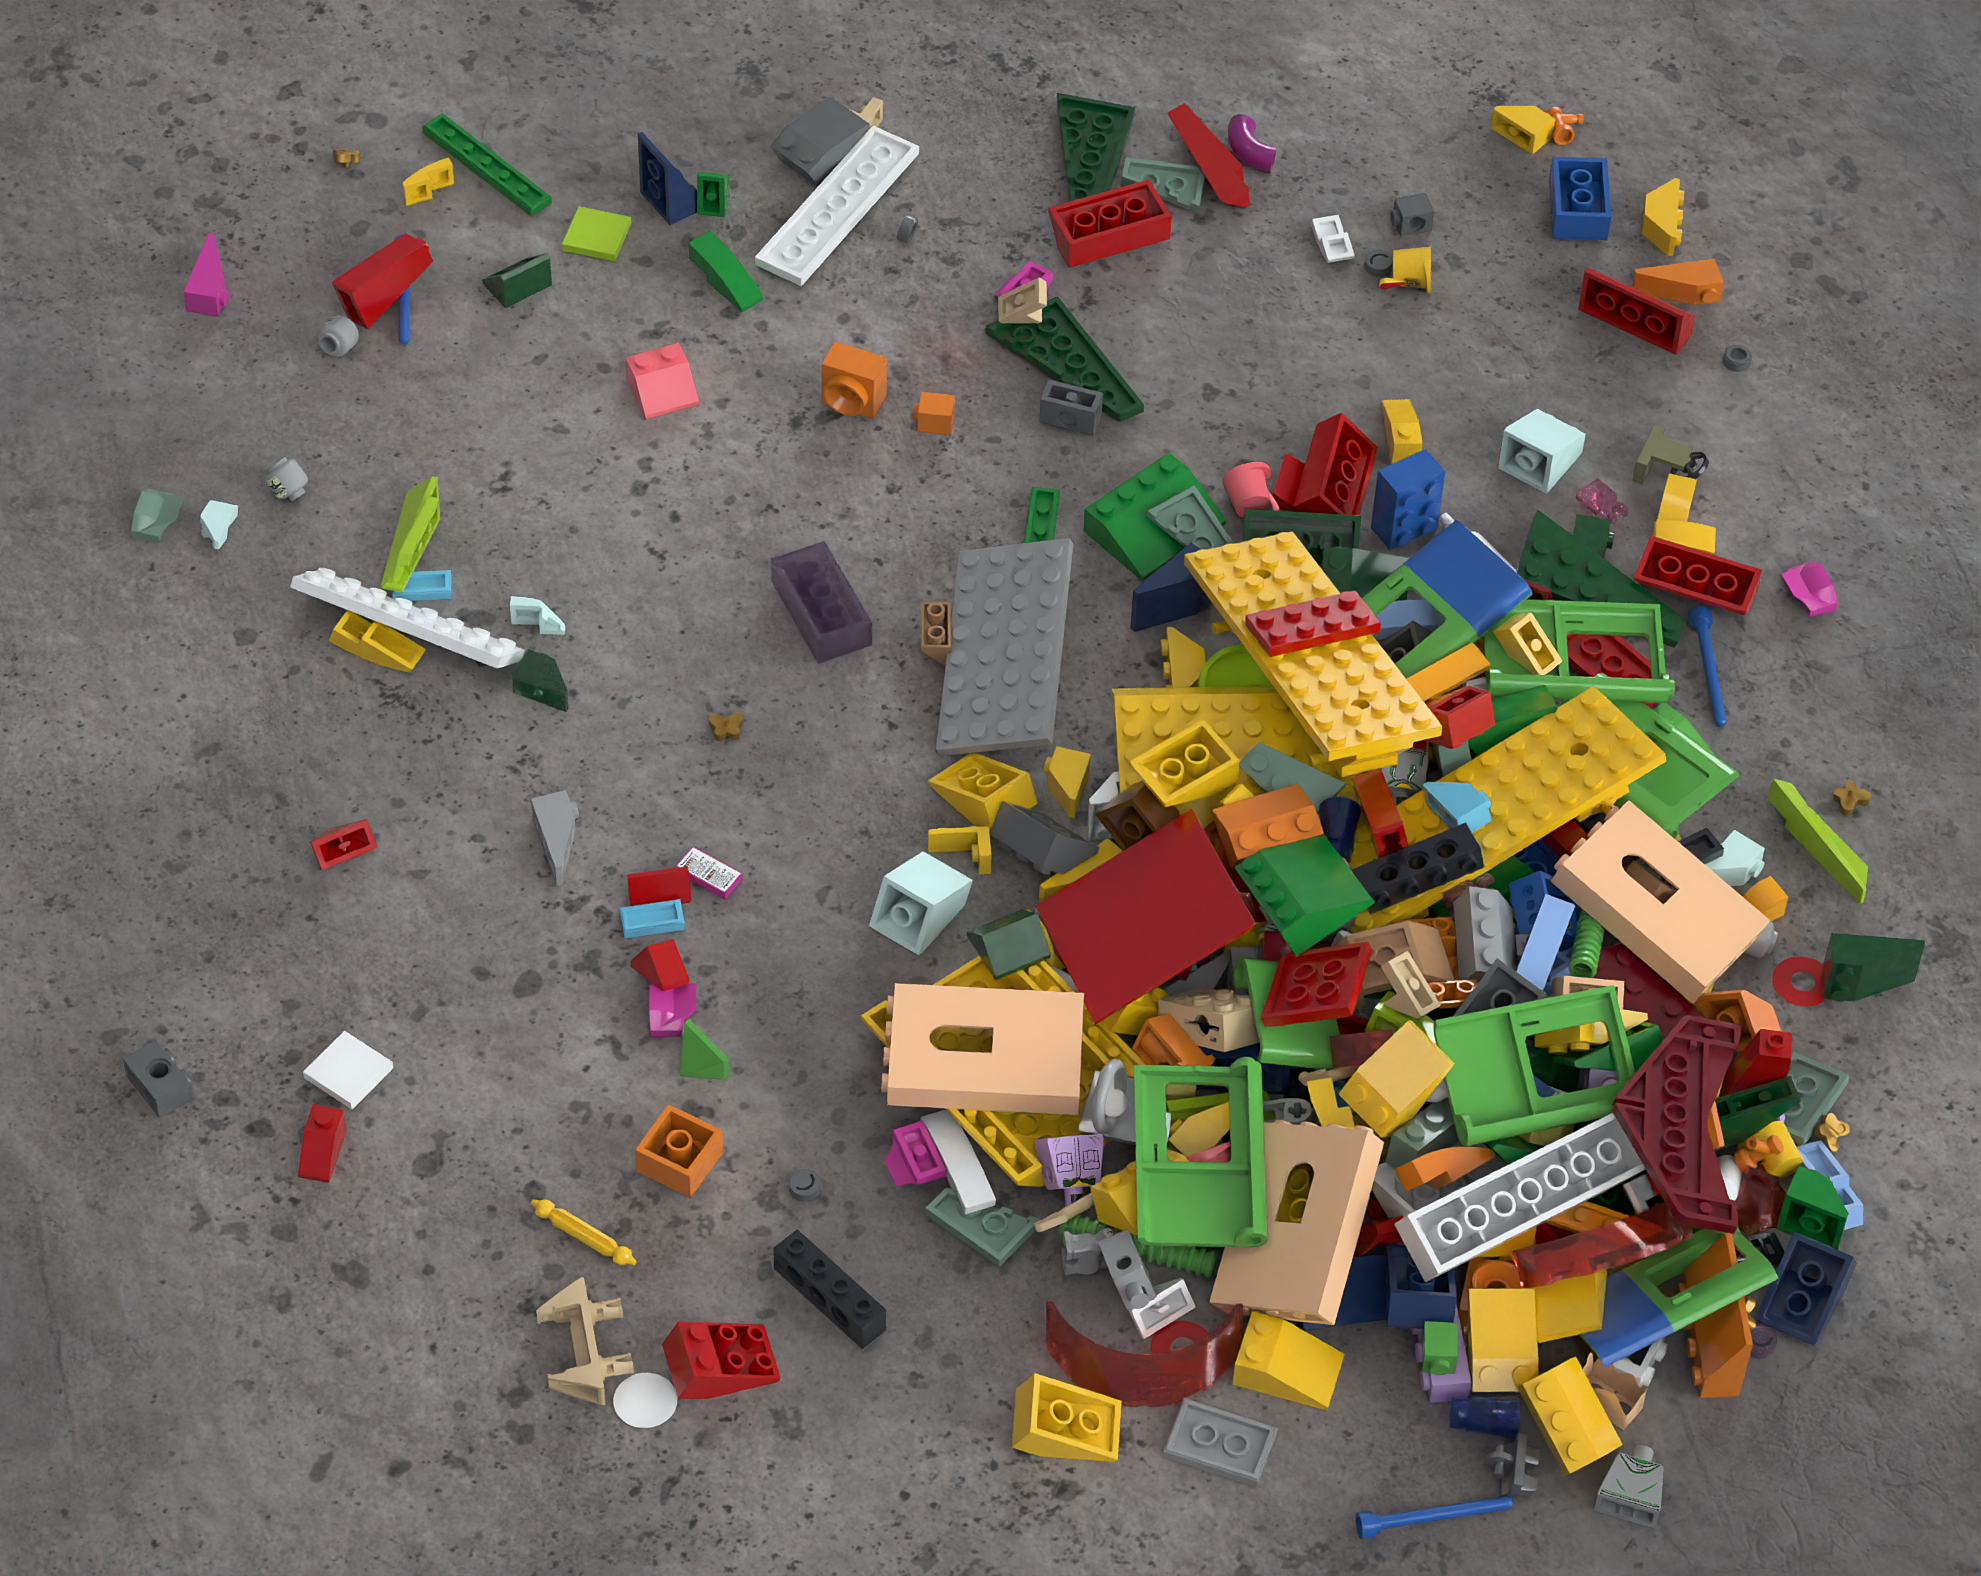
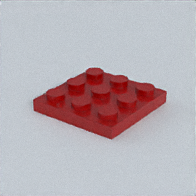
M1369 942L1305 950L1298 956L1294 952L1283 953L1260 1018L1265 1028L1352 1016L1373 951Z

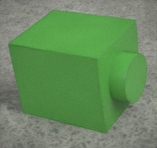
M1425 1321L1422 1335V1372L1434 1375L1455 1374L1458 1359V1323Z

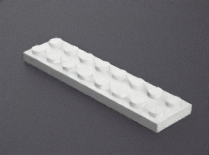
M872 126L755 256V265L802 286L917 157L919 146L876 126Z
M319 568L316 571H306L305 574L293 576L291 588L497 669L522 661L525 650L516 647V643L506 638H499L498 640L490 637V632L484 629L473 628L472 630L463 626L464 622L455 618L444 619L438 616L437 611L429 608H416L412 606L411 601L404 598H390L386 596L387 592L378 588L367 589L362 587L361 582L356 579H342L335 576L336 573L330 569Z

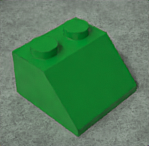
M1799 1166L1785 1195L1776 1230L1791 1236L1793 1232H1796L1838 1250L1849 1213L1830 1178L1816 1170Z

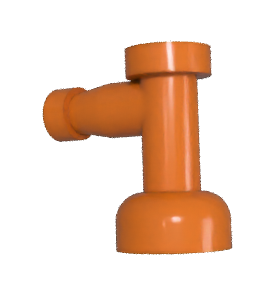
M1552 107L1546 112L1555 118V129L1552 134L1557 145H1567L1572 142L1575 133L1570 124H1583V114H1563L1559 107Z
M1776 1135L1768 1137L1767 1142L1750 1137L1746 1141L1748 1149H1741L1735 1152L1734 1158L1739 1169L1744 1174L1749 1175L1757 1169V1162L1773 1153L1776 1155L1784 1151V1146Z

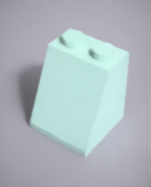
M1536 409L1504 430L1498 469L1547 494L1582 454L1585 433L1556 419L1552 415Z
M921 852L884 876L869 926L915 954L920 955L965 906L973 880L929 854Z

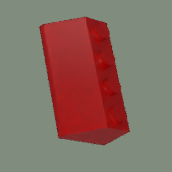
M1150 179L1049 207L1048 209L1058 250L1069 268L1170 239L1172 215Z
M1586 268L1584 271L1578 310L1675 355L1692 335L1695 315L1597 270Z
M1339 413L1316 424L1293 505L1298 512L1360 516L1378 447L1343 413Z
M1650 536L1633 581L1745 616L1750 612L1757 595L1762 569Z

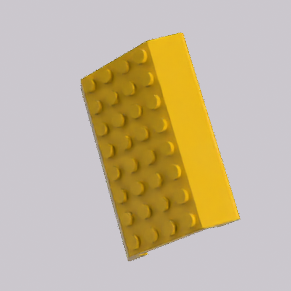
M1274 686L1111 689L1112 714L1115 716L1119 794L1132 784L1142 781L1129 766V761L1202 719L1210 725L1240 761L1259 742L1307 765L1308 754L1321 752ZM1329 764L1313 766V768L1343 781L1347 785L1318 814L1321 825L1341 814L1351 832L1364 825V818L1352 781L1353 776L1362 773L1341 777L1337 770ZM1239 767L1238 781L1213 796L1176 804L1174 807L1178 809L1181 815L1192 809L1208 838L1220 839L1211 810L1221 807L1219 802L1238 784H1243L1254 796L1265 794L1266 792Z
M978 956L933 984L937 986L1076 993L1045 960L995 980L981 957ZM885 1000L862 1014L861 1020L886 1047H890L891 1040H885L886 1021L892 1022L893 1015L887 1014V1001ZM1083 1002L1078 1115L945 1109L1017 1186L1042 1187L1045 1185L1042 1174L1043 1165L1039 1161L1035 1139L1084 1135L1078 1129L1095 1071L1101 1072L1110 1060L1118 1059L1125 1065L1127 1077L1134 1079V1065L1145 1064L1115 1032L1109 1031L1103 1020L1095 1025ZM944 1026L936 1028L930 1034L929 1039L935 1048L943 1051L992 1053L993 1029ZM1103 1139V1146L1112 1140Z

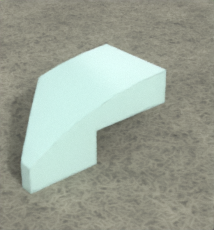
M210 500L200 516V523L202 524L201 535L204 538H210L215 549H219L227 540L228 527L238 516V506Z
M511 596V624L539 625L540 634L565 635V624L542 601L533 598Z

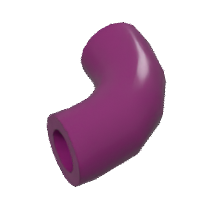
M1245 114L1234 115L1228 125V144L1234 155L1249 167L1271 173L1277 147L1267 145L1256 139L1254 136L1256 123L1250 116Z

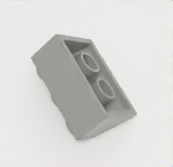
M1469 886L1453 902L1459 980L1476 979L1477 983H1479L1497 958L1514 971H1517L1512 907L1498 890Z

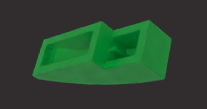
M708 231L689 242V259L707 274V282L740 312L746 311L763 300L761 291L746 269L713 232Z

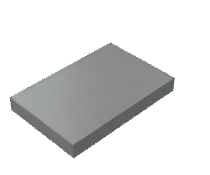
M1184 1398L1163 1450V1457L1257 1487L1276 1439L1278 1427Z

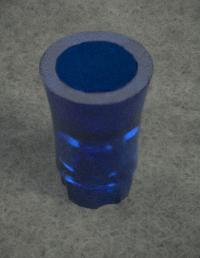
M1327 798L1319 805L1323 835L1327 837L1339 855L1345 858L1349 864L1354 852L1356 830L1362 810L1360 805L1350 798Z
M1521 1395L1452 1397L1450 1428L1465 1429V1432L1483 1433L1516 1440V1434L1520 1428Z

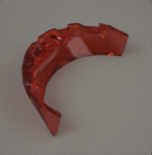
M1663 1198L1657 1200L1656 1205L1637 1214L1574 1235L1512 1251V1257L1521 1287H1541L1554 1284L1563 1279L1593 1274L1605 1268L1620 1266L1662 1252L1681 1244L1680 1241L1692 1238V1233L1694 1232L1692 1226L1681 1224L1675 1220Z
M1046 1301V1347L1052 1359H1055L1059 1366L1072 1378V1382L1080 1388H1086L1089 1391L1120 1400L1123 1406H1167L1182 1402L1183 1398L1193 1395L1200 1390L1204 1392L1216 1383V1380L1230 1367L1234 1360L1236 1361L1243 1341V1304L1236 1303L1232 1312L1220 1326L1203 1339L1189 1346L1159 1354H1131L1112 1350L1089 1340L1063 1318L1053 1301Z

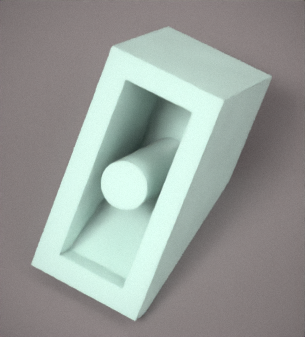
M1734 830L1721 844L1724 848L1723 856L1705 864L1729 886L1744 885L1752 876L1757 877L1762 871L1765 864L1762 861L1765 848Z

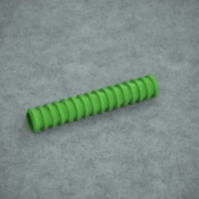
M1582 908L1580 909L1568 968L1573 977L1593 978L1597 972L1605 928Z
M1078 1214L1067 1222L1060 1224L1059 1235L1063 1239V1232L1066 1231L1073 1235L1092 1233L1095 1235L1103 1228H1109L1119 1233L1123 1230L1103 1224L1098 1219L1092 1221L1089 1216H1086L1085 1219L1081 1218V1214ZM1131 1234L1141 1258H1147L1149 1263L1154 1260L1157 1265L1165 1263L1168 1268H1171L1173 1265L1179 1271L1184 1268L1186 1273L1195 1271L1197 1276H1200L1201 1273L1205 1274V1278H1210L1214 1273L1218 1257L1215 1250H1212L1210 1253L1207 1252V1248L1202 1247L1199 1250L1197 1246L1145 1245L1138 1241V1235Z

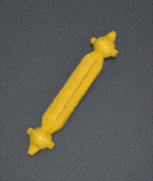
M533 1199L531 1201L532 1206L535 1208V1214L540 1218H549L554 1226L600 1254L613 1257V1261L618 1265H636L637 1261L632 1256V1251L628 1247H618L614 1239L566 1210L554 1208V1203L544 1199L540 1201Z

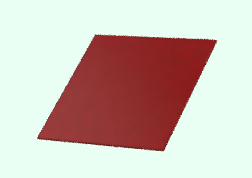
M1192 809L1035 905L1078 992L1084 993L1083 1002L1095 1025L1257 926Z

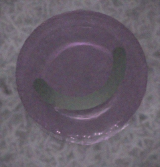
M1756 1325L1751 1331L1753 1346L1750 1356L1757 1359H1765L1774 1353L1777 1345V1336L1769 1327Z

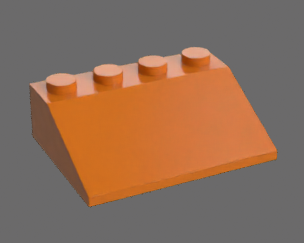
M1725 1233L1684 1270L1682 1282L1677 1283V1294L1738 1264L1732 1234ZM1744 1297L1683 1327L1689 1333V1338H1687L1686 1342L1687 1355L1689 1358L1693 1357L1692 1383L1694 1386L1698 1385L1700 1398L1734 1397L1740 1394L1753 1346Z

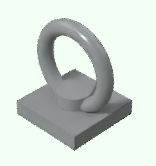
M1113 1059L1104 1066L1101 1072L1095 1071L1078 1130L1084 1135L1102 1134L1104 1139L1136 1145L1134 1079L1127 1077L1126 1068L1122 1061Z

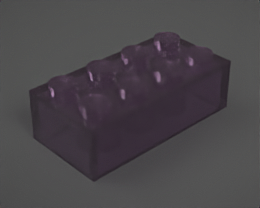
M825 541L771 558V582L818 664L872 646V621Z

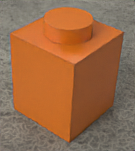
M921 392L920 402L914 403L913 420H918L917 432L951 435L955 416V395Z

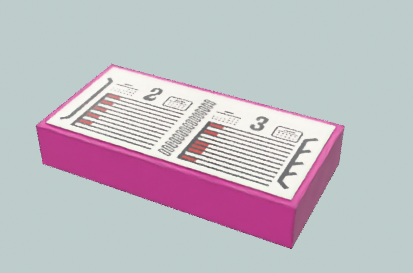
M694 846L675 866V868L688 867L690 881L724 900L728 898L743 880V873Z

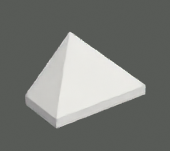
M1179 1278L1153 1286L1157 1297L1149 1301L1148 1305L1144 1308L1129 1310L1142 1339L1147 1338L1196 1307L1184 1279Z

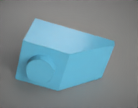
M1426 782L1422 784L1427 806L1450 829L1466 823L1473 833L1492 821L1489 811L1491 807L1489 798L1483 791L1478 792L1470 783Z

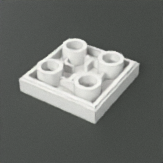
M344 1031L303 1071V1075L306 1080L350 1109H353L393 1069V1062Z

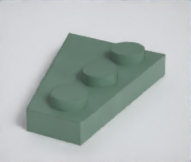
M1126 157L1121 184L1127 186L1150 179L1162 200L1199 214L1206 176L1198 166Z
M1260 742L1240 761L1239 765L1266 793L1298 783L1314 804L1317 815L1347 786L1345 782Z

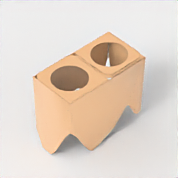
M1590 1352L1583 1371L1590 1384L1594 1383L1603 1387V1389L1593 1388L1610 1422L1624 1431L1642 1410L1647 1388L1639 1387L1633 1374L1617 1373L1613 1364L1604 1367L1599 1358L1593 1363V1355ZM1620 1402H1625L1631 1407L1628 1415L1624 1414Z

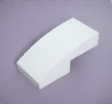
M1339 215L1312 219L1311 227L1315 239L1327 263L1354 258L1355 255L1348 233H1344Z

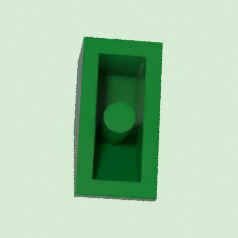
M708 172L697 173L698 215L726 216L730 197V175Z

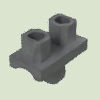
M1518 1432L1516 1434V1441L1505 1446L1498 1445L1495 1452H1491L1486 1456V1466L1494 1471L1495 1478L1501 1479L1499 1497L1509 1496L1512 1498L1515 1494L1530 1497L1537 1490L1538 1478L1524 1473L1525 1468L1533 1470L1538 1465L1541 1450L1527 1444L1528 1435Z

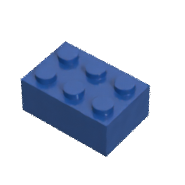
M1552 157L1549 188L1553 238L1608 240L1611 205L1607 158Z
M1427 449L1378 470L1371 529L1389 550L1407 545L1410 541L1422 535H1428L1438 528L1446 471Z

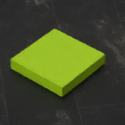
M578 206L563 240L562 251L615 262L631 226V217Z

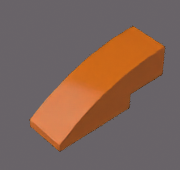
M1460 1146L1444 1148L1409 1161L1395 1168L1394 1171L1406 1192L1429 1181L1434 1190L1454 1182L1495 1157L1496 1154L1492 1149Z

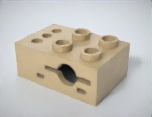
M1201 987L1158 999V1016L1170 1014L1198 1046L1227 1052L1259 1043L1250 995H1235L1234 991L1229 989L1214 990ZM1198 1022L1209 1023V1025L1219 1027V1029H1209L1206 1035L1201 1031Z

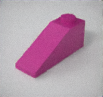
M208 233L184 289L186 311L219 317L222 307L228 304L229 290L225 287L215 236L213 233Z

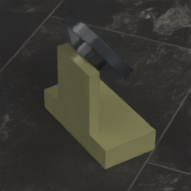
M1654 424L1636 461L1632 481L1643 484L1654 461L1671 466L1670 474L1676 475V472L1681 470L1683 473H1688V476L1685 477L1696 479L1705 472L1709 465V460L1703 452H1692L1693 447L1664 438L1665 427ZM1703 458V464L1693 473V470L1697 467V462Z

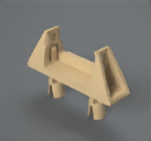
M582 1277L536 1310L538 1324L547 1321L571 1323L570 1332L577 1367L566 1369L564 1373L547 1374L549 1388L588 1402L605 1405L603 1384L605 1377L628 1373L634 1374L631 1352L608 1358H602L601 1355H598L593 1330L595 1322L623 1318L621 1298L592 1303L591 1300H588L584 1277Z

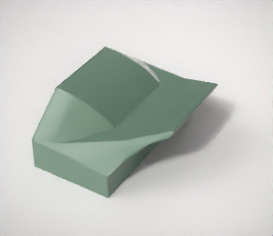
M149 488L141 491L133 513L132 539L160 543L166 527L176 521L184 497Z

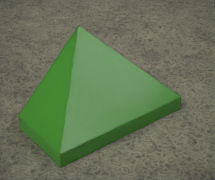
M688 1019L684 1022L680 1077L725 1080L729 1077L728 1058Z

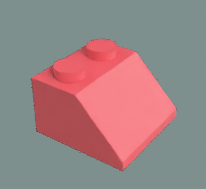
M679 343L625 357L627 382L645 419L699 405L689 362Z

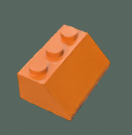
M1298 783L1211 810L1231 868H1234L1243 862L1245 858L1261 849L1324 834L1314 804Z

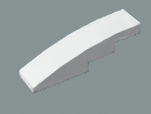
M947 1110L921 1117L920 1121L923 1120L947 1169L946 1177L951 1189L956 1191L964 1213L969 1214L995 1206L996 1198L961 1125Z

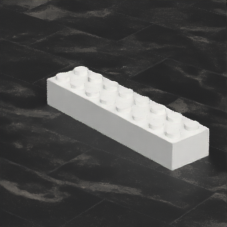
M1611 1113L1405 1216L1394 1225L1424 1281L1427 1282L1637 1176L1646 1169L1615 1115Z

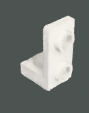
M1665 1337L1652 1343L1640 1366L1625 1357L1613 1363L1616 1372L1621 1374L1631 1373L1639 1387H1642V1385L1648 1387L1655 1373V1369L1652 1368L1655 1360L1661 1362L1667 1351L1668 1344L1664 1343Z

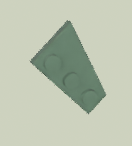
M1195 485L1148 510L1145 515L1184 547L1193 543L1200 549L1207 550L1226 544H1234Z
M1793 1052L1787 1077L1791 1076L1801 1102L1784 1113V1124L1794 1143L1805 1145L1814 1133V1128L1821 1123V1117L1828 1113L1849 1083V1075Z
M945 1188L925 1208V1215L998 1267L1036 1231L1034 1223L1040 1220L1033 1216L1025 1218L1013 1214L1012 1209L1003 1206L1001 1209L989 1207L965 1214L956 1191Z

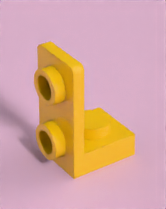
M989 826L928 830V852L971 850L972 862H978L979 874H991L992 854Z

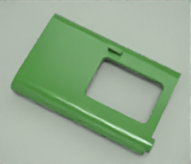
M1599 673V674H1597V675L1594 676V677H1608V676L1605 675L1604 673ZM1563 700L1557 705V707H1560L1569 700ZM1610 701L1645 735L1654 737L1708 778L1674 806L1666 805L1636 781L1628 785L1629 793L1617 799L1613 804L1620 809L1629 800L1675 839L1679 833L1678 825L1737 779L1739 773L1645 703Z

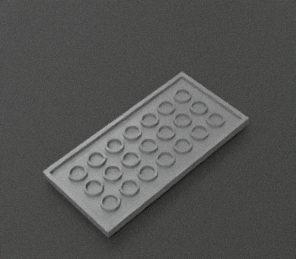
M1070 538L959 551L951 617V653L947 654L936 743V751L939 756L1052 745L1073 543Z

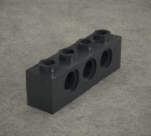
M1463 823L1351 870L1375 902L1367 908L1369 913L1373 914L1428 890L1445 885L1462 876L1474 873L1485 866L1478 842L1468 825Z
M798 1229L773 1248L774 1269L861 1349L886 1331V1309Z

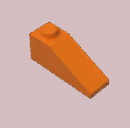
M1715 259L1635 269L1632 287L1654 297L1691 305L1720 302L1724 285Z

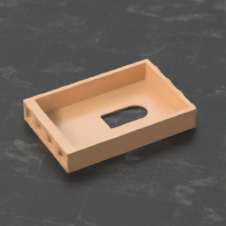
M1628 800L1620 809L1617 806L1613 807L1604 818L1606 822L1604 824L1598 822L1587 835L1590 838L1587 841L1582 837L1572 848L1571 852L1573 854L1571 856L1564 854L1554 866L1557 872L1551 882L1689 1001L1694 1003L1760 936L1771 920ZM1627 855L1640 857L1676 887L1678 891L1663 905L1624 871L1622 858Z
M895 983L894 996H888L887 1014L893 1015L892 1022L886 1021L885 1040H891L890 1047H884L883 1066H889V1073H882L881 1092L887 1093V1105L1078 1115L1084 993ZM944 1026L993 1029L992 1053L939 1050L931 1044L929 1037L936 1028Z
M1274 1120L1273 1123L1264 1122L1268 1241L1259 1247L1224 1248L1209 1301L1212 1305L1225 1314L1251 1316L1252 1311L1289 1321L1335 1324L1384 1142L1373 1134L1374 1131L1360 1125L1355 1126L1354 1129H1349L1332 1123L1328 1124L1327 1127H1321L1311 1122H1301L1300 1125H1294L1284 1120ZM1299 1164H1310L1314 1170V1177L1301 1223L1276 1221L1290 1171Z

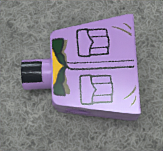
M1102 1134L1035 1139L1039 1161L1043 1165L1042 1174L1045 1186L1048 1190L1064 1189L1065 1207L1084 1197L1083 1187L1093 1186L1101 1181L1104 1139Z

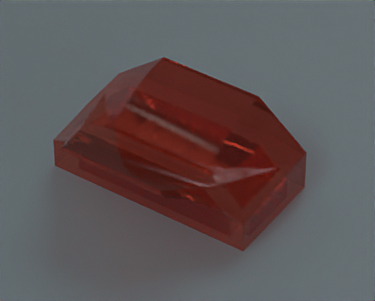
M1747 1165L1737 1198L1734 1201L1738 1212V1228L1740 1231L1754 1235L1759 1234L1763 1230L1777 1228L1786 1192L1779 1184L1778 1176Z

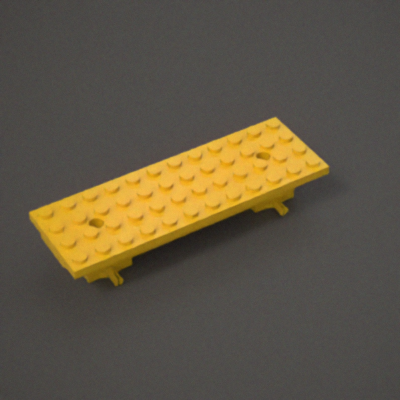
M1293 531L1184 554V565L1225 619V621L1211 624L1214 635L1231 632L1239 638L1321 750L1319 753L1307 755L1308 765L1313 767L1329 764L1337 770L1341 777L1398 765V755L1412 748L1413 742L1441 736L1442 725L1372 634L1269 657L1246 627L1245 616L1248 614L1279 608L1288 604L1306 602L1319 597L1323 598L1340 594Z
M1595 686L1589 688L1558 707L1555 713L1541 717L1436 781L1470 783L1478 792L1483 791L1489 798L1491 803L1489 811L1492 821L1472 833L1481 848L1485 867L1373 914H1370L1365 909L1355 916L1356 920L1349 933L1354 934L1391 925V921L1423 919L1429 915L1428 907L1571 819L1576 818L1581 822L1589 816L1604 812L1607 815L1615 807L1613 805L1615 801L1629 793L1628 785L1666 762L1665 753ZM1423 790L1396 805L1404 825L1408 846L1450 829L1427 806ZM1366 824L1332 844L1339 855L1346 859L1352 869L1378 859Z

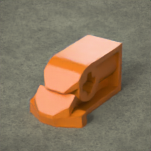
M1170 1014L1146 1019L1132 1047V1050L1145 1065L1212 1066L1216 1059L1213 1055L1206 1056Z

